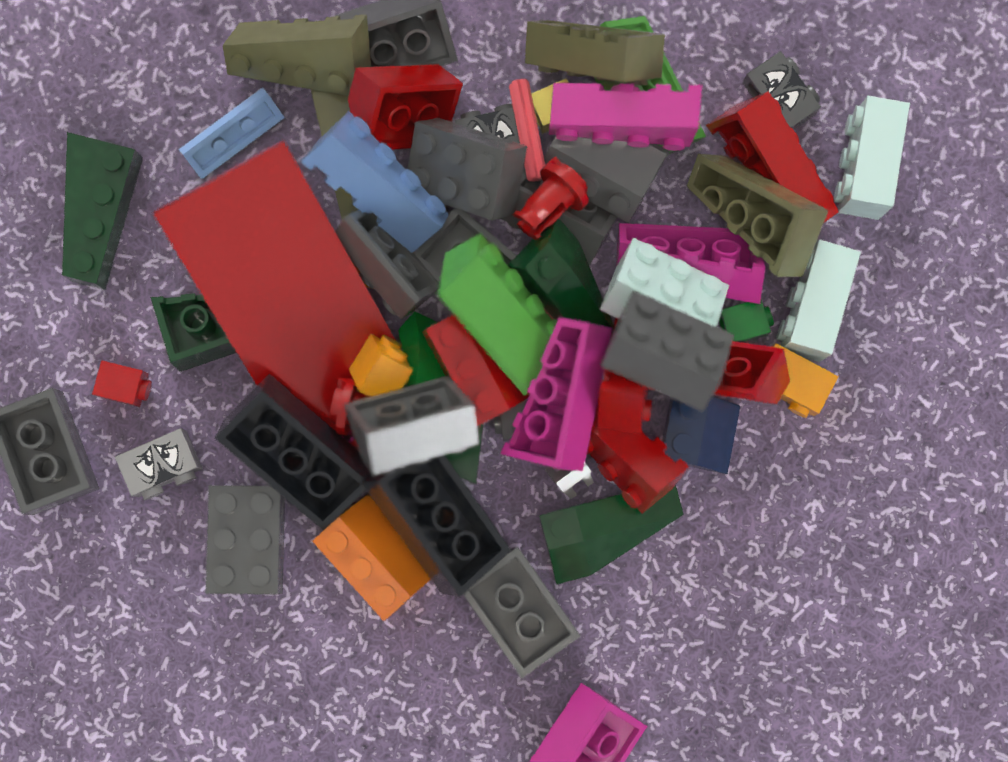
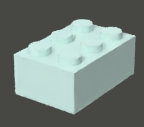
M867 96L860 106H855L853 115H848L845 135H849L850 139L848 148H843L839 163V168L845 169L842 182H837L834 194V202L839 203V213L879 220L894 206L910 103Z
M633 238L616 266L600 310L619 319L632 291H636L676 310L683 311L703 322L717 326L729 285L720 281L715 276L708 275L688 265L683 260L676 259L648 243H643Z
M820 239L816 242L803 277H800L795 287H791L788 294L786 307L791 308V311L786 320L781 321L776 340L782 341L781 346L804 358L818 362L832 355L861 251Z

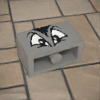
M181 428L115 457L131 496H142L144 500L164 493L162 487L174 481L176 486H180L196 479L195 472L203 469L187 431Z

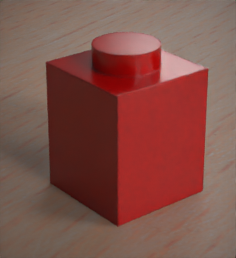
M101 360L92 395L140 407L142 400L147 401L152 382L148 380L149 374L143 370Z

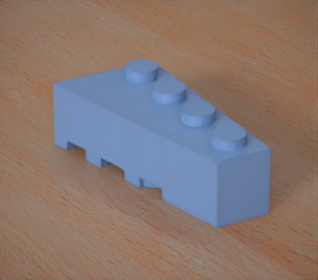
M350 111L317 141L301 161L310 170L317 166L328 175L325 178V182L334 190L342 187L350 193L353 205L362 213L370 214L373 212L377 216L378 226L411 253L440 230L449 216L442 201L438 197L430 195L421 186L417 175L411 170L405 169L396 160L392 149L386 144L380 143L370 133V128L366 122L359 117H354Z

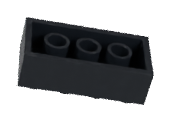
M270 374L223 420L215 436L218 442L322 530H325L366 490L360 481L371 471L362 460L360 452Z
M445 455L433 457L426 463H412L398 467L395 471L387 474L377 473L373 475L370 472L360 481L441 594L461 597L511 551Z

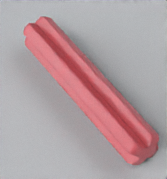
M517 79L509 85L519 141L520 144L527 146L524 161L526 177L529 182L541 181L540 170L545 166V160L530 84L527 79Z

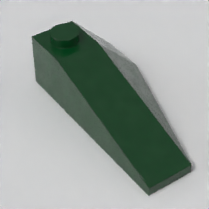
M558 218L551 226L545 228L540 233L541 237L538 240L532 239L508 264V267L515 269L520 274L524 286L532 295L535 294L539 297L544 309L553 319L558 321L559 318H565L612 328L613 333L614 324L610 314L600 310L603 298L580 242Z

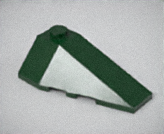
M676 485L643 514L637 508L629 506L622 497V494L539 515L556 584L591 576L684 515Z

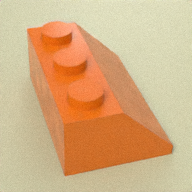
M369 494L341 514L312 540L383 621L391 617L431 580Z

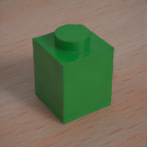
M762 299L760 304L746 302L721 310L718 320L722 330L734 335L732 341L742 343L766 337L771 333L770 327L774 325L769 306H763Z

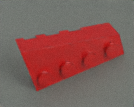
M769 91L736 104L705 125L712 135L718 132L728 144L723 149L731 159L737 157L745 167L827 209L828 213L824 223L839 213L832 193L822 183L817 174L815 164L805 154L799 143L797 133L790 128L781 113L780 104L771 96Z
M616 317L614 322V329L618 321V318ZM604 368V378L601 380L599 389L598 428L641 434L643 421L650 422L653 400L647 399L648 390H655Z

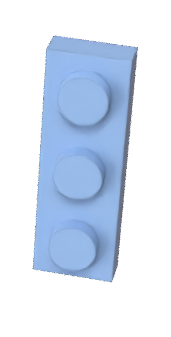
M262 87L179 150L199 177L203 179L285 117Z

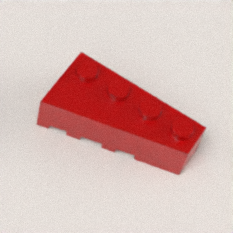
M598 396L586 455L590 454L598 463V469L605 479L613 481L620 488L626 503L632 508H637L643 514L675 487L690 466L681 458L674 462L665 453L668 446L658 437L650 440L643 433V429H641V434L598 428Z

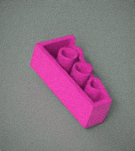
M554 83L549 135H556V138L562 141H576L578 137L592 138V142L597 144H612L613 140L627 141L629 146L639 148L648 147L649 144H661L664 149L680 151L685 147L691 146L699 129L702 85H689L688 92H675L671 90V84H656V88L649 89L648 91H640L634 84H620L611 87V91H604V86L599 83Z
M619 223L616 266L632 239L635 238L643 243L654 246L656 249L676 259L683 260L688 265L708 275L715 276L720 281L728 284L729 287L725 298L760 304L765 274L764 259L756 257L748 249L750 245L740 235H734L728 228Z
M565 318L558 319L541 358L543 366L537 379H532L527 390L530 396L523 412H518L512 426L515 427L510 442H505L500 454L558 469L583 471L604 372L601 364L611 339L612 328Z

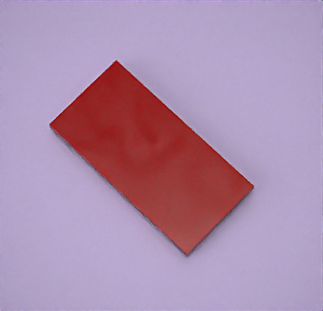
M282 140L155 210L153 215L255 384L258 386L269 374L272 375L336 431V424L330 423L329 418L338 379L353 378L349 368L370 334L380 339L383 335L395 341L396 339L287 145Z

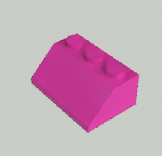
M581 683L529 762H625L647 726Z

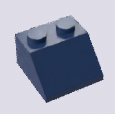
M712 396L704 411H700L670 398L662 442L668 446L665 453L674 462L681 458L692 468L727 475L741 406Z

